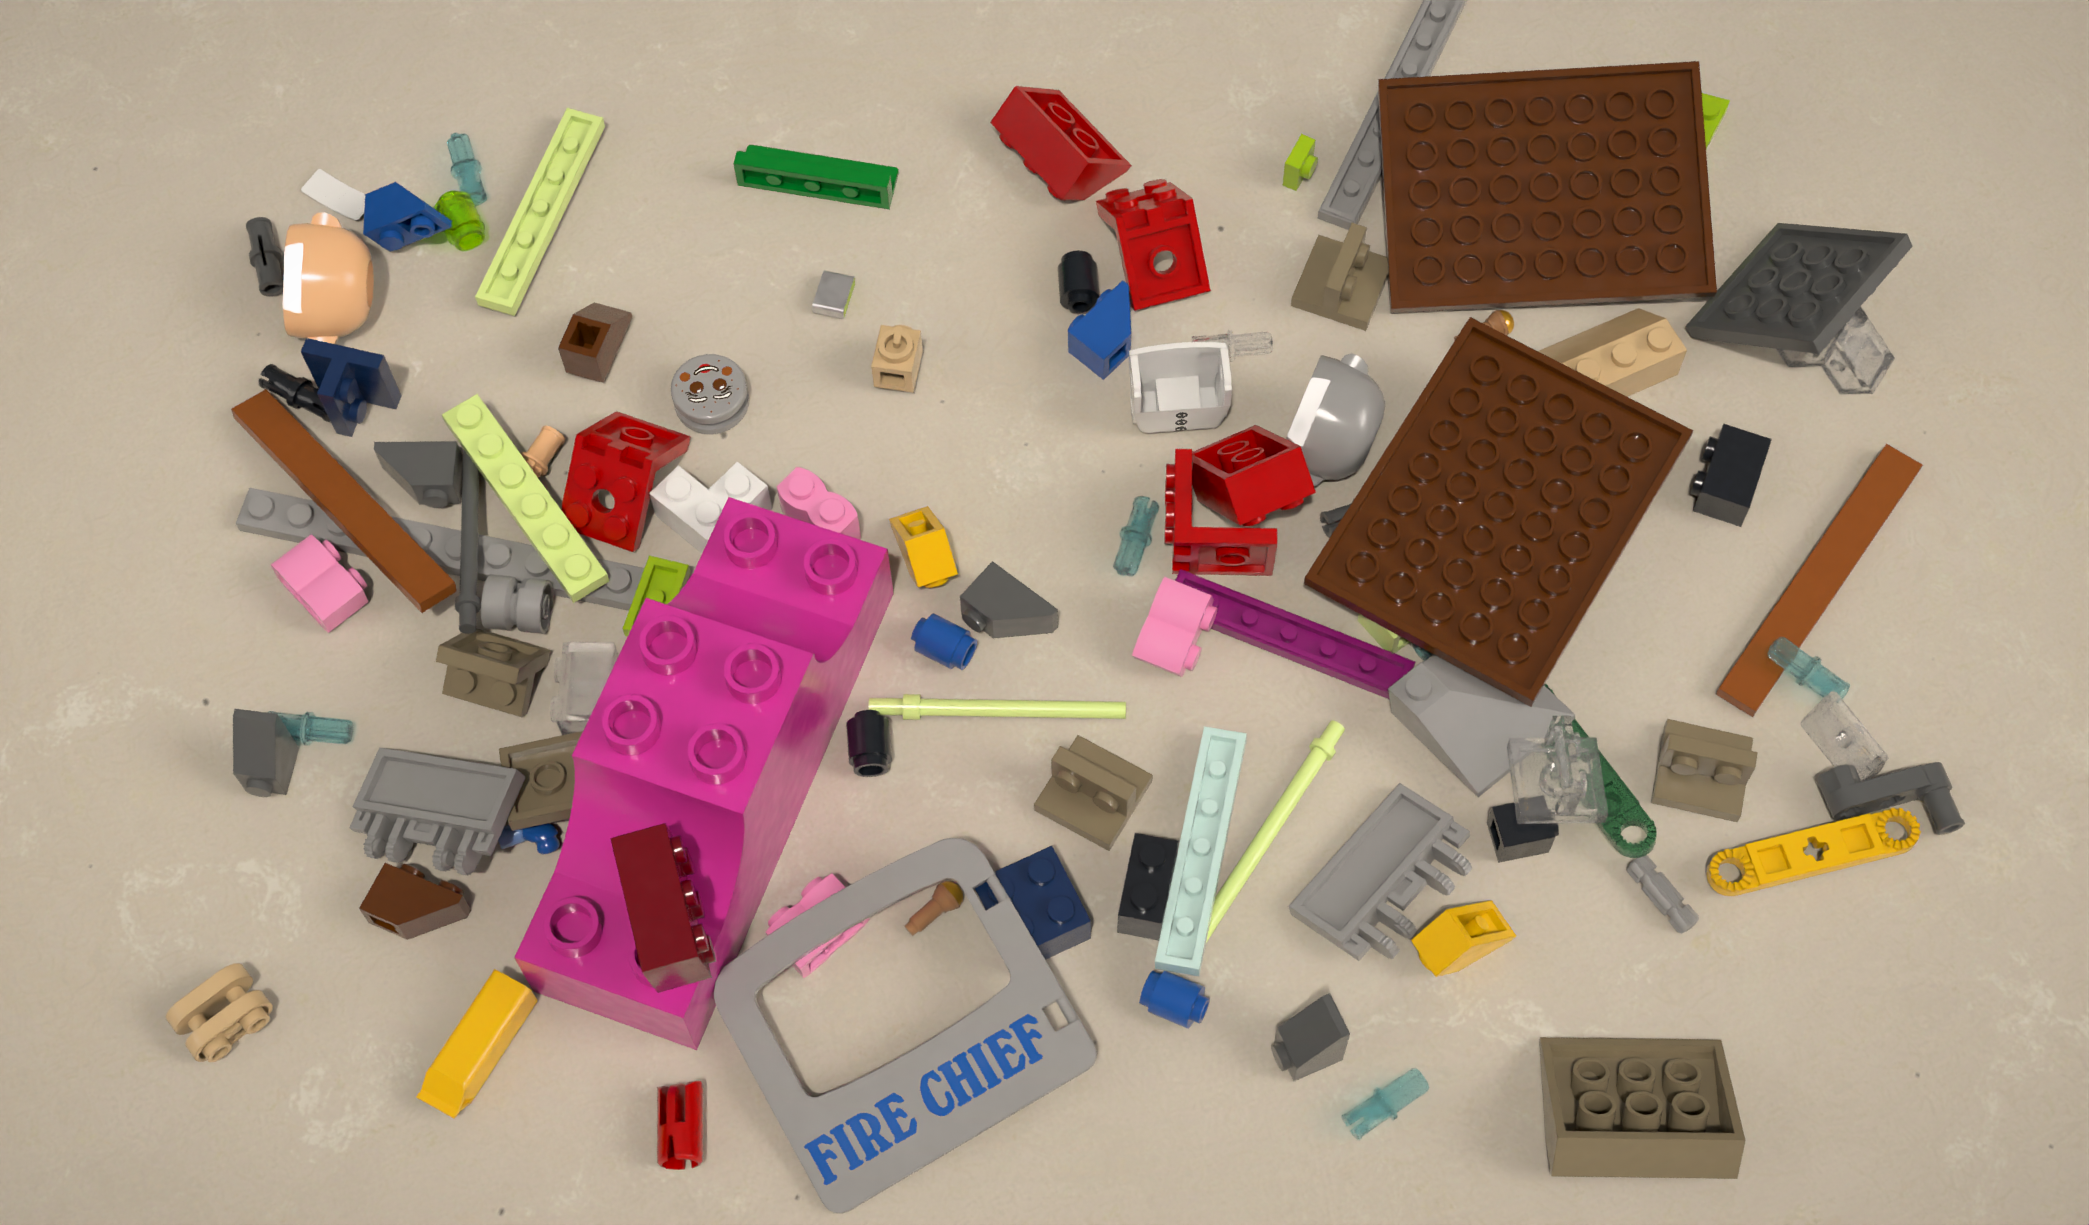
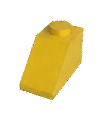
M928 506L889 519L908 572L918 588L922 586L926 588L938 587L948 581V577L958 574L945 528Z
M1489 900L1446 909L1411 941L1419 952L1422 964L1432 971L1435 977L1459 972L1512 941L1516 934L1493 901Z

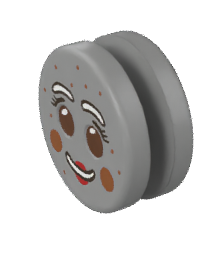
M716 354L699 355L683 363L673 376L671 396L676 414L680 421L692 431L701 434L722 433L735 427L745 416L749 406L746 380L740 367L731 359Z

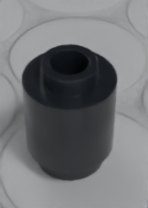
M1077 250L1064 254L1061 258V263L1058 265L1060 303L1063 307L1074 313L1087 312L1095 306L1100 296L1097 264L1093 260L1092 255L1086 251Z
M876 710L859 711L846 723L849 764L853 766L854 773L861 777L883 775L888 771V764L892 761L889 719L880 715Z

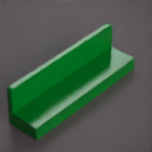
M748 145L746 152L737 151L733 163L738 186L890 210L899 175L897 167L758 145Z

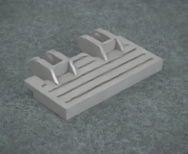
M379 747L352 806L357 812L349 828L354 832L367 834V839H365L363 844L364 854H367V857L378 859L386 853L388 861L399 863L408 856L407 853L411 850L414 842L432 845L436 847L432 856L435 869L446 872L455 866L454 870H457V873L468 876L477 868L476 865L479 864L482 855L492 856L525 780V776L513 768Z
M1399 783L1289 905L1290 913L1358 961L1362 959L1371 947L1387 958L1393 959L1400 949H1398V946L1391 938L1375 928L1377 923L1380 921L1399 935L1408 939L1413 937L1417 929L1409 919L1386 904V902L1389 901L1404 911L1426 885L1443 895H1450L1455 889L1454 883L1447 875L1432 866L1431 863L1435 859L1457 874L1466 876L1472 870L1471 863L1461 853L1459 854L1455 849L1442 842V839L1459 849L1470 837V831L1454 822L1453 816Z

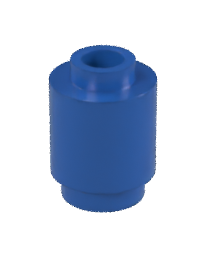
M934 613L927 619L922 617L916 624L911 636V640L915 641L914 650L949 669L954 667L961 670L965 669L975 653L978 642L977 639L970 636V631Z
M1152 971L1144 984L1139 1003L1148 1007L1149 1013L1189 1029L1193 1022L1199 1024L1202 1022L1207 1012L1210 998L1204 996L1205 987L1168 971H1163L1162 974Z

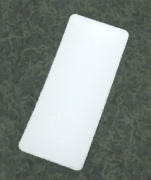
M318 169L301 188V191L309 197L350 219L359 220L364 214L365 194L339 181L322 169Z

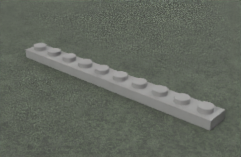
M249 488L236 521L240 531L300 543L312 534L320 543L327 539L337 551L367 557L313 500ZM392 517L446 573L460 576V530ZM478 534L477 580L486 581L490 574L513 576L520 584L524 578L550 580L553 595L570 599L532 545ZM596 558L608 574L609 582L579 601L629 611L644 568Z

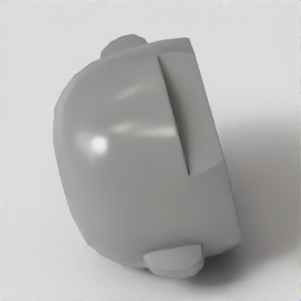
M1352 353L1345 355L1341 361L1324 355L1320 356L1286 437L1287 440L1301 446L1314 486L1320 484L1323 480H1338L1357 472L1366 460L1384 416L1385 400L1378 384L1368 375V365L1365 361Z

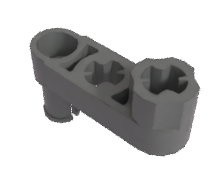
M1941 762L1920 765L1865 781L1860 780L1854 765L1844 764L1830 769L1817 778V782L1834 820H1844L1919 799L1925 802L1938 835L1952 833L1965 825L1951 796L1950 790L1952 785Z

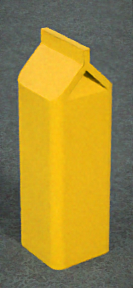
M494 969L427 1070L422 1088L416 1097L455 1119L462 1109L472 1103L538 1000L532 990Z

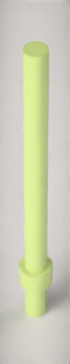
M903 694V698H869V710H876L880 715H903V720H920L921 716L1126 719V702L921 699V694Z

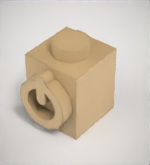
M906 325L880 326L871 365L874 387L914 393L923 353L921 330H914Z

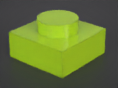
M1303 134L1300 135L1285 162L1283 186L1297 191L1304 178L1310 179L1318 163V157L1314 156L1315 139Z

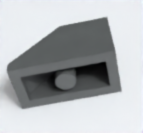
M457 441L374 442V451L382 468L419 505L442 508L447 506V504H461L463 455Z
M993 561L960 595L963 621L972 630L979 633L983 630L993 639L1053 633L1058 628V609Z
M235 709L233 714V774L245 791L251 795L258 797H270L271 793L287 795L299 746L278 714Z
M1331 994L1320 997L1277 1028L1275 1045L1271 1046L1272 1053L1281 1071L1288 1069L1293 1081L1343 1060L1350 1032Z

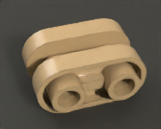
M240 963L231 964L219 970L177 1001L166 1014V1020L176 1034L185 1035L191 1033L186 1040L185 1046L198 1062L207 1060L208 1062H216L230 1052L232 1044L246 1034H253L261 1030L270 1020L269 1014L273 1009L272 1004L261 990L247 992L252 986L253 978Z

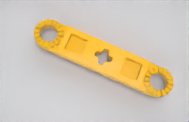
M1890 808V810L1874 814L1868 813L1748 843L1745 846L1730 850L1724 849V851L1718 852L1709 863L1706 872L1707 880L1717 893L1724 896H1738L1904 854L1913 848L1921 833L1920 823H1917V818L1912 816L1910 811L1907 810L1906 812L1903 808ZM1897 822L1903 825L1907 831V838L1900 842L1897 839L1894 841L1892 837L1889 838V834H1886V829H1884L1886 823ZM1808 843H1812L1815 849H1823L1824 852L1819 857V861H1816L1813 855L1804 854L1809 845ZM1725 863L1737 866L1741 871L1742 880L1732 883L1721 879L1722 876H1719L1720 872L1718 870L1719 866Z

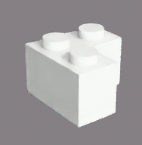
M736 462L709 489L678 465L649 493L656 517L701 553L704 551L728 497L767 510L772 509L768 486L739 462Z

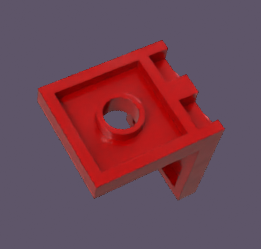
M1166 179L1148 181L1143 184L1144 189L1129 192L1127 188L1112 190L1105 194V199L1096 201L1099 217L1116 232L1125 281L1129 285L1130 305L1134 311L1211 291L1193 198L1173 183H1167ZM1161 251H1170L1173 255L1172 265L1165 271L1155 270L1153 265L1155 256Z
M618 411L576 434L561 507L562 512L579 534L631 552L636 551L640 548L650 501L649 493L652 491L655 473L688 451L691 436ZM600 489H605L613 495L615 500L613 509H608L600 503L598 498Z
M1175 449L1174 464H1166L1164 544H1172V574H1178L1180 569L1194 575L1272 576L1277 550V528L1192 527V449Z

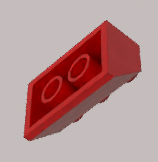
M1015 86L990 122L1000 133V140L1008 147L1015 149L1024 158V165L1033 173L1040 175L1048 184L1047 189L1049 192L1063 201L1087 199L1126 173L1132 166L1060 90Z

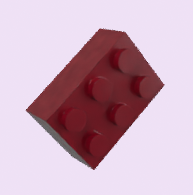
M666 823L610 838L638 958L644 976L657 993L712 978L709 963L716 962L715 952L709 934L706 935L703 924L698 923V919L705 918V912L699 892L695 891L692 880L687 878V876L694 874V867L687 847H684L681 836L673 837Z

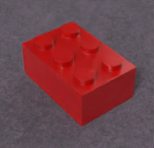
M1258 425L1249 427L1192 452V486L1197 501L1240 526L1259 524L1266 519V514L1279 508L1281 510L1295 508L1304 502L1303 498L1316 493L1301 446Z

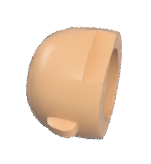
M317 213L312 217L311 223L293 224L289 226L287 231L284 254V326L286 333L291 337L309 338L336 344L340 337L353 333L368 318L373 299V264L370 251L362 239L354 232L342 228L339 220L327 213Z

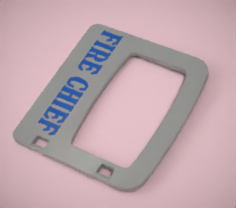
M946 838L935 842L831 895L793 918L728 963L721 970L715 982L714 999L724 1023L822 1203L828 1210L834 1213L843 1214L868 1201L1088 1071L1094 1065L1097 1058V1051L1093 1041L985 855L975 844L960 838ZM946 880L957 882L963 889L1008 967L1011 975L1009 984L966 1017L910 1052L845 1086L818 1097L809 1096L803 1089L757 1004L756 995L759 989L816 948L883 909ZM985 882L988 883L999 902L986 911L973 890ZM1057 1002L1069 1023L1056 1032L1043 1012V1009Z

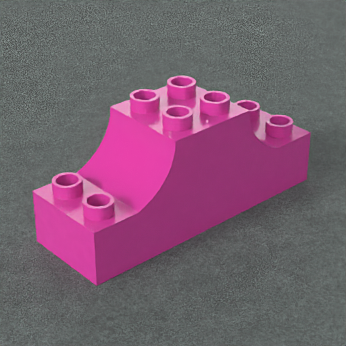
M728 497L697 566L681 591L668 604L649 598L645 599L573 751L572 758L575 769L574 795L563 846L555 871L514 957L533 992L694 1050L698 1049L716 1007L714 999L715 982L721 970L737 958L894 594L887 548ZM666 823L673 837L680 835L684 847H687L689 850L694 874L687 876V878L692 880L695 891H698L700 894L705 918L698 919V923L703 924L706 935L709 934L716 962L709 963L712 978L657 993L641 970L610 838Z

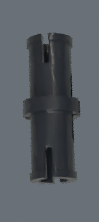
M269 364L263 369L260 375L267 377L269 380L259 378V386L261 388L267 389L286 399L287 404L295 409L302 407L321 417L324 421L330 422L317 395L319 389L313 386L311 380L305 377L296 378L279 369L274 364Z

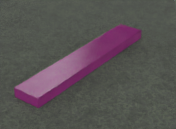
M1180 569L1175 579L1179 583L1212 595L1214 598L1212 606L1218 608L1211 629L1381 697L1389 699L1388 688L1415 667L1416 662L1182 569Z

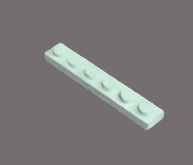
M1204 726L1157 948L1155 969L1200 976L1247 742V733Z

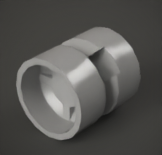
M490 574L485 581L481 600L483 627L510 630L513 625H517L521 632L546 633L553 608L551 581L524 578L520 584L513 576Z

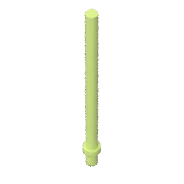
M1331 720L1320 738L1313 739L1309 745L1311 752L1216 895L1207 941L1325 760L1330 761L1336 753L1334 747L1345 731V728L1340 723Z

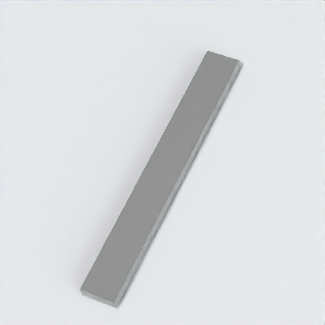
M1423 0L1384 79L1431 76L1467 0ZM1378 92L1318 211L1317 219L1349 230L1351 223H1359L1383 174Z

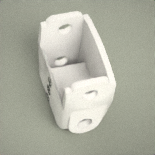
M1182 342L1148 346L1129 351L1132 422L1137 424L1141 432L1157 433L1216 428L1221 425L1224 417H1227V412L1231 406L1232 386L1226 343Z

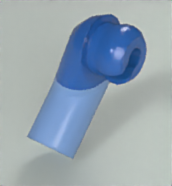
M550 823L514 831L511 830L510 825H506L498 840L501 849L525 841L535 842L537 851L542 855L554 852L560 846V842L556 837L558 831Z

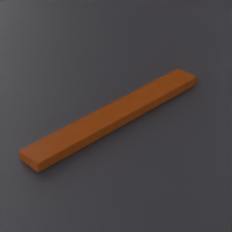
M266 389L231 409L234 419L421 613L457 592L456 584L451 577Z
M1885 445L1719 687L1716 693L1717 696L1751 717L1755 715L1909 488L1923 464L1892 446Z

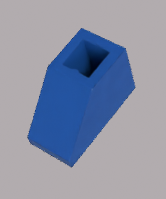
M397 182L365 194L363 235L389 252L401 249L406 245L451 228L452 221Z
M1123 280L1113 290H1105L1097 299L1095 306L1085 316L1083 314L1077 316L1068 328V352L1102 380L1129 357V351L1131 350L1129 285Z

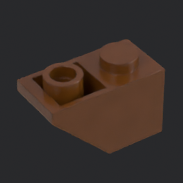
M594 302L574 313L558 347L566 373L604 383L633 317L632 312Z
M384 863L359 907V910L369 924L407 940L466 919L471 912L469 905L463 897L464 892L454 884L440 880L437 885L425 880V875L412 866L401 864L400 868H397L388 863Z

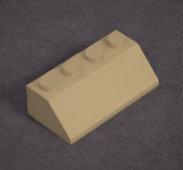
M1637 308L1538 352L1628 397L1678 375L1687 349L1666 318Z

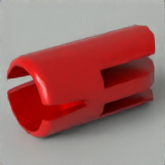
M691 1081L686 1085L679 1083L673 1084L670 1087H657V1163L663 1168L684 1170L686 1159L691 1160V1168L698 1167L703 1162V1084L701 1081Z

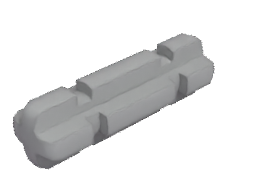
M1643 854L1637 857L1627 868L1629 875L1636 883L1641 882L1644 885L1641 889L1664 916L1669 915L1671 917L1669 922L1677 932L1682 934L1691 929L1699 920L1697 913L1689 904L1684 905L1682 903L1684 898L1665 875L1654 870L1657 866L1648 855Z

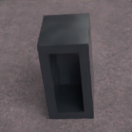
M1723 424L1718 438L1710 436L1702 456V460L1709 462L1706 472L1698 470L1690 494L1698 496L1693 512L1741 527L1751 506L1772 439L1727 424Z
M1139 833L1134 834L1118 912L1117 933L1159 941L1177 858V840Z

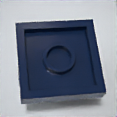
M306 338L301 354L319 389L317 395L336 434L352 437L357 423L361 424L365 418L367 403L397 409L402 395L384 355Z

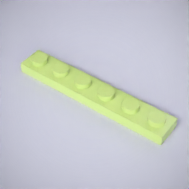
M570 108L566 109L475 296L478 306L515 316L605 128L603 117Z
M476 394L443 413L442 417L447 427L572 602L575 603L608 583V574L479 395Z

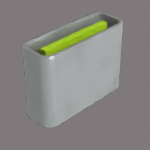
M824 270L812 304L813 313L844 319L855 288V276Z

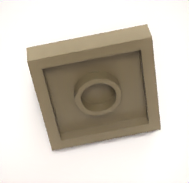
M1351 223L1344 242L1318 234L1291 299L1292 307L1364 331L1367 330L1388 279V258L1371 252L1370 245L1365 244L1367 227Z
M477 628L475 632L470 634L461 633L438 646L436 662L447 665L442 694L522 717L528 712L535 673L548 666L551 650Z
M1667 719L1663 730L1651 803L1738 822L1742 814L1746 784L1756 767L1758 752L1751 751L1753 738Z
M583 731L499 748L501 767L517 769L525 776V780L508 816V823L512 831L570 818L575 785V769L572 754Z
M1077 735L1068 750L1059 746L1051 759L1052 776L1034 803V811L1110 851L1152 783L1153 775Z

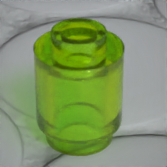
M455 190L441 195L434 209L452 221L451 228L444 230L448 242L455 245L456 249L460 251H468L479 246L485 239V225L471 196L466 192Z

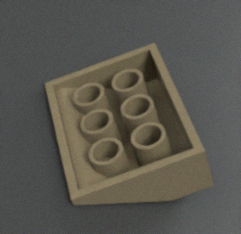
M1540 1037L1545 1139L1551 1176L1738 1179L1746 1140L1721 1040Z

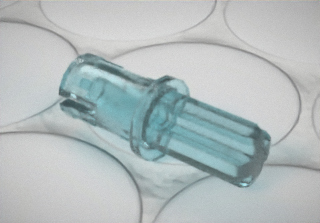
M456 132L451 134V138L447 140L453 164L450 171L452 177L457 179L462 203L468 207L479 206L487 199L480 177L481 163L475 159L469 136L466 133L458 134Z
M1138 496L1134 499L1127 525L1120 530L1119 535L1122 540L1113 567L1117 570V574L1121 576L1132 577L1137 573L1144 549L1152 542L1150 532L1160 506L1153 500L1150 508H1147L1150 500L1149 497Z
M1779 637L1770 646L1767 654L1768 657L1796 677V683L1799 686L1807 685L1826 699L1832 706L1837 705L1847 694L1850 684L1820 664L1821 658L1818 656L1812 658L1785 637Z
M268 711V713L278 714L293 739L301 741L303 745H310L312 741L347 744L352 740L353 723L350 720L315 717L313 712L308 711L304 715Z
M1412 1068L1380 1090L1378 1087L1373 1089L1374 1095L1348 1113H1344L1341 1116L1346 1127H1348L1360 1118H1364L1362 1123L1350 1130L1351 1134L1359 1141L1365 1134L1387 1119H1397V1112L1428 1092V1082L1418 1069Z

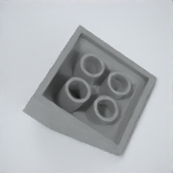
M1438 656L1419 663L1388 688L1391 713L1477 797H1480L1575 719V714L1545 686H1543L1532 707Z

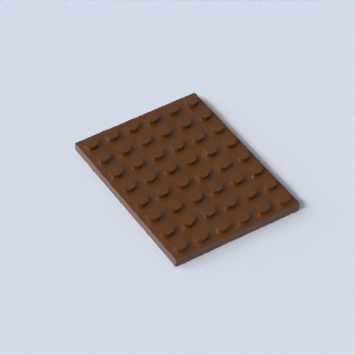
M1699 61L1378 79L1391 313L1715 297L1717 286Z
M1469 317L1306 574L1304 584L1532 707L1688 444L1694 430Z

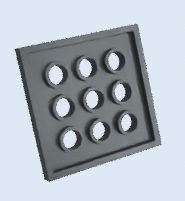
M1777 223L1717 290L1715 297H1711L1686 327L1691 337L1696 339L1820 354L1868 297L1875 292L1887 275L1899 264L1900 260L1913 247L1907 233Z

